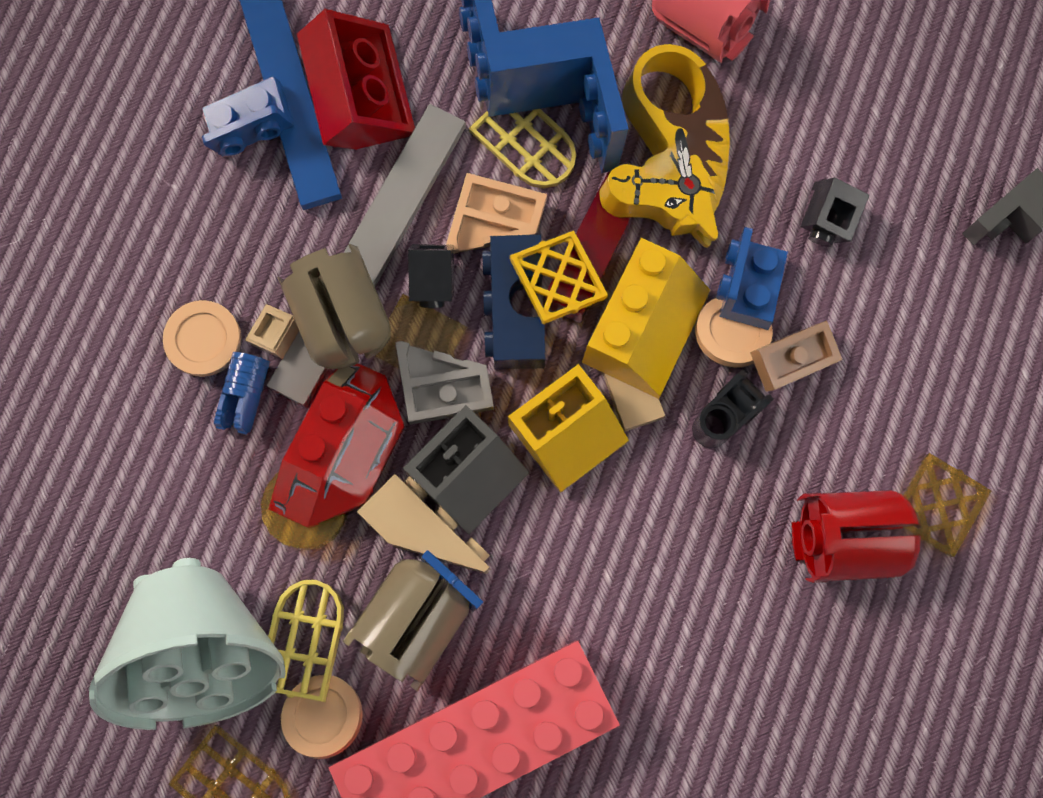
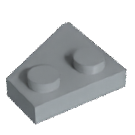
M395 342L410 425L454 417L465 405L474 413L494 410L486 365L470 360H458L449 354L435 350L430 352L410 346L407 342Z

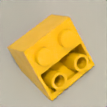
M579 364L508 416L510 428L560 493L629 442L606 398Z

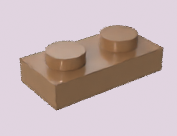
M827 321L812 325L750 352L766 392L776 390L843 360Z

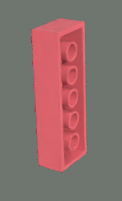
M574 641L345 757L328 768L341 798H481L620 726L579 641Z

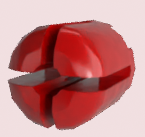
M892 490L803 493L797 499V501L805 502L802 507L800 521L792 522V545L795 560H804L808 572L812 576V578H805L806 581L820 583L839 580L894 578L903 576L915 567L920 552V535L841 539V533L889 531L920 525L915 509L906 496Z

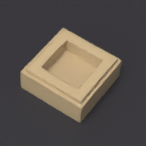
M266 304L245 341L256 348L283 359L299 329L293 315Z

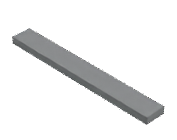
M432 104L428 105L349 244L358 246L374 287L377 285L466 128L464 120ZM349 245L346 247L344 253L351 252ZM300 331L279 363L267 387L307 408L328 368L318 366L313 362Z

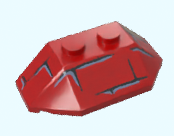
M358 363L347 368L336 369L323 382L282 459L268 508L269 511L310 529L321 522L357 509L369 500L405 428L385 375Z

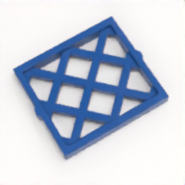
M429 550L421 556V561L432 566L440 574L439 579L447 580L469 601V609L472 612L480 607L483 601Z

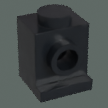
M835 177L814 182L812 187L814 193L800 227L810 231L808 239L821 246L832 247L833 243L851 242L870 195Z

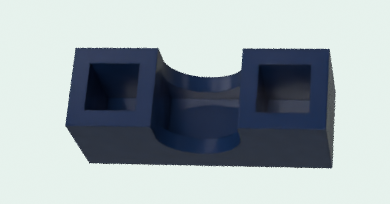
M541 234L490 236L491 250H482L483 276H491L492 291H483L484 316H492L493 332H485L484 334L485 357L494 358L495 370L545 368L544 324H542L539 317L520 315L510 304L513 296L518 291L525 289L510 261V255L538 245L541 242ZM535 253L523 258V261L538 265L541 254ZM523 268L529 282H531L534 272ZM542 274L539 275V278L535 285L541 288L543 279Z

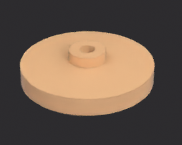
M715 298L708 302L701 310L695 325L696 340L701 350L711 360L723 366L737 368L754 364L750 352L771 343L773 336L772 325L769 330L719 317L723 301Z
M199 300L183 305L168 319L163 332V347L168 359L178 369L193 376L205 377L223 371L229 366L232 353L239 352L241 346V330L237 320L224 306L212 301Z
M324 675L310 677L307 694L320 695ZM332 675L326 702L296 696L293 698L287 697L281 713V728L286 741L295 751L313 759H326L340 754L352 744L361 728L363 711L360 698L348 683ZM300 682L292 691L300 692L302 682Z

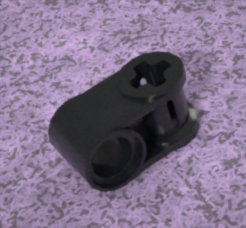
M744 368L716 394L717 396L704 407L693 421V436L703 447L716 448L721 446L744 424L747 425L774 400L770 394L765 396L747 378L748 372ZM713 416L721 420L724 425V433L715 434L709 431L705 422L706 417Z

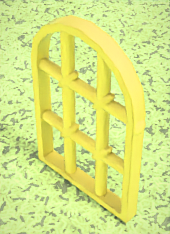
M541 109L532 110L524 119L518 113H510L509 115L516 120L515 124L517 126L509 134L488 116V111L469 127V132L505 164L516 177H519L530 186L539 188L557 186L565 181L574 169L576 151L573 141L565 130L559 127ZM537 115L557 133L549 142L532 127L533 123L531 121ZM484 122L488 123L501 135L499 137L501 141L495 147L477 131ZM523 128L541 143L540 147L542 148L534 156L528 153L516 141L517 138L515 136ZM561 138L570 147L571 162L556 149L557 145L555 144ZM508 143L525 158L526 164L520 169L500 152ZM548 151L568 168L558 178H555L540 164L542 161L539 159ZM534 166L549 181L533 180L526 176L525 173Z
M302 580L291 585L280 596L272 615L268 637L273 644L280 618L290 620L289 624L291 625L286 650H278L284 659L285 678L278 679L277 691L275 693L286 694L289 698L296 696L326 702L339 639L343 630L344 607L339 594L330 585L318 580ZM315 585L323 587L317 617L303 615L304 611H302L307 587ZM300 589L295 612H283L282 609L286 600L296 590ZM329 593L333 596L337 606L336 621L326 619L325 611ZM299 622L313 624L312 628H314L308 655L294 653L296 648L293 647ZM322 626L335 628L328 659L317 657L318 652H316ZM291 659L304 662L305 670L300 692L284 690ZM313 664L326 666L319 696L307 694Z

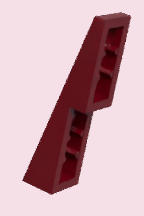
M610 172L604 178L576 233L600 281L632 220V217L613 216L601 205L600 189ZM573 246L570 257L580 260ZM567 263L563 275L577 280L582 268ZM586 271L583 282L594 286ZM552 279L547 290H551L555 279ZM560 281L556 293L571 298L575 286ZM580 288L576 300L581 302L593 297L595 293ZM543 296V306L548 298L546 296ZM553 299L549 309L556 312L566 308L568 304ZM589 306L580 309L575 314L570 313L565 316L581 323Z

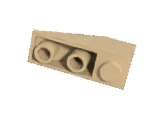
M394 474L357 511L394 547L420 555L429 550L440 561L484 574L491 570L485 563V560L490 555L472 537L465 543L453 531L458 526L457 522L441 507L433 512L422 501L428 494L410 476L403 482Z

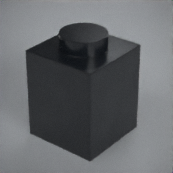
M412 244L408 249L409 301H419V306L422 308H441L445 306V302H452L454 296V245Z

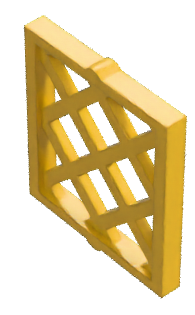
M574 231L548 241H541L538 245L510 255V261L542 324L570 313L575 314L580 309L605 300L608 297L602 282ZM563 242L568 243L564 255L550 250L551 247ZM573 246L580 260L570 257ZM535 253L541 254L538 265L523 261V258ZM547 256L562 261L557 273L542 268ZM567 263L582 268L577 280L563 275ZM523 268L534 272L531 282H529ZM586 271L594 286L583 282ZM540 274L555 279L550 291L535 286ZM560 281L575 286L571 298L556 293ZM580 288L595 293L593 297L581 302L576 300ZM536 293L548 297L544 308ZM553 299L568 304L566 308L554 313L549 312Z

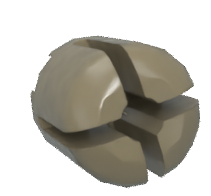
M348 244L351 252L329 256L326 248L308 254L290 264L293 273L287 278L277 277L310 358L318 366L328 369H340L359 363L358 354H364L369 359L380 353L391 338V325L359 248L352 244Z
M406 559L394 565L343 642L350 646L352 641L356 639L364 645L360 652L366 655L367 660L401 682L404 681L407 675L415 679L411 687L418 692L468 615L470 604L447 580L439 579L440 574L432 566L420 560Z

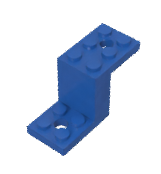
M461 0L463 6L459 7L461 28L463 32L468 31L470 41L467 42L468 59L471 67H477L478 77H475L476 94L479 102L485 101L488 116L492 117L579 103L581 119L583 123L589 122L591 134L588 135V144L592 159L598 158L601 173L610 172L619 166L629 128L600 18L499 32L492 0Z

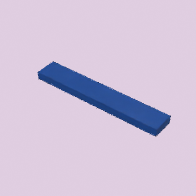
M240 0L263 81L274 76L281 82L294 126L281 131L280 138L303 211L343 199L327 146L323 145L313 100L282 0Z

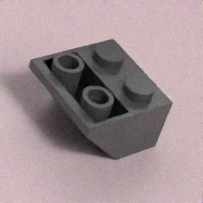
M467 405L403 467L407 475L434 502L446 511L468 535L529 474V471L499 436Z

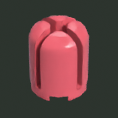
M652 0V11L659 23L722 63V58L724 57L731 61L734 60L752 40L754 35L749 30L759 10L767 13L770 0Z

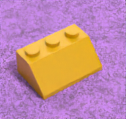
M641 238L586 347L582 363L659 399L708 297L710 289L680 255Z

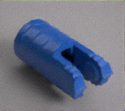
M232 353L225 384L214 418V425L217 429L225 430L234 425L238 433L247 434L251 432L270 361L247 353Z

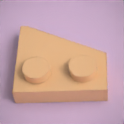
M466 173L446 245H454V253L490 247V236L537 235L547 194Z

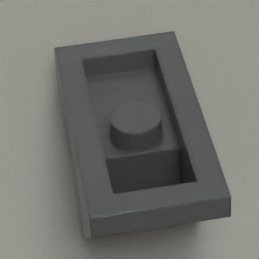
M1038 168L962 233L973 245L985 235L993 240L1008 226L1025 243H1028L1042 232L1043 173Z

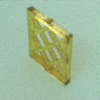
M928 453L903 494L908 500L911 495L913 496L916 506L914 509L918 513L922 528L917 529L914 526L903 528L914 535H920L921 541L924 540L948 556L955 557L992 491L965 475L962 470L955 469L931 453ZM933 465H937L949 472L951 478L937 481ZM927 469L930 482L918 485ZM959 481H964L975 488L977 494L963 497ZM952 483L957 498L943 501L939 486ZM932 488L936 503L922 506L918 491ZM977 500L971 513L968 514L965 502ZM959 504L963 519L949 522L945 507ZM938 508L942 524L928 527L924 511ZM963 525L954 541L951 527ZM944 529L948 545H943L933 539L930 532Z

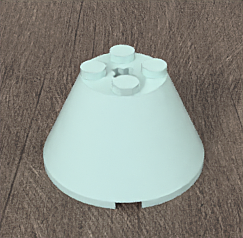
M183 558L174 562L172 568L163 569L149 575H142L133 581V593L90 683L89 700L92 710L100 718L127 728L156 730V722L182 720L183 728L207 725L237 716L270 698L277 691V680L285 678L284 659L223 575L216 570L202 567L201 562L196 558Z

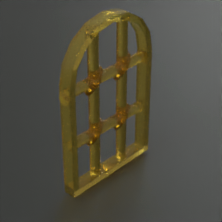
M215 725L196 750L191 752L189 759L169 783L184 798H195L177 783L187 770L209 789L202 798H211L212 796L214 798H217V796L219 798H231L219 787L228 776L231 778L234 776L254 792L251 798H272L264 791L275 780L282 789L284 798H291L288 786L276 771L268 767L219 725ZM216 732L239 750L232 760L229 758L226 760L208 745V742ZM202 750L225 768L216 781L213 778L209 780L191 765ZM244 755L268 774L261 785L259 782L253 783L235 768Z

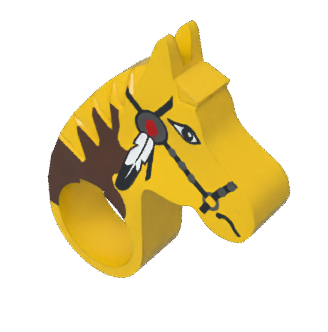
M664 44L655 46L647 50L638 59L624 85L622 94L626 115L654 156L650 157L642 167L623 164L614 168L600 189V202L602 207L613 216L641 217L655 220L662 227L670 230L672 236L690 233L702 246L708 248L711 242L718 238L714 212L720 203L728 171L730 133L725 100L716 79L697 54L678 45ZM651 72H665L680 79L691 94V114L684 116L683 113H669L657 108L646 97L642 88L641 77Z

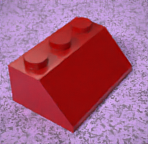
M329 9L322 10L297 33V38L323 145L357 150L410 137L415 130V125L389 24Z

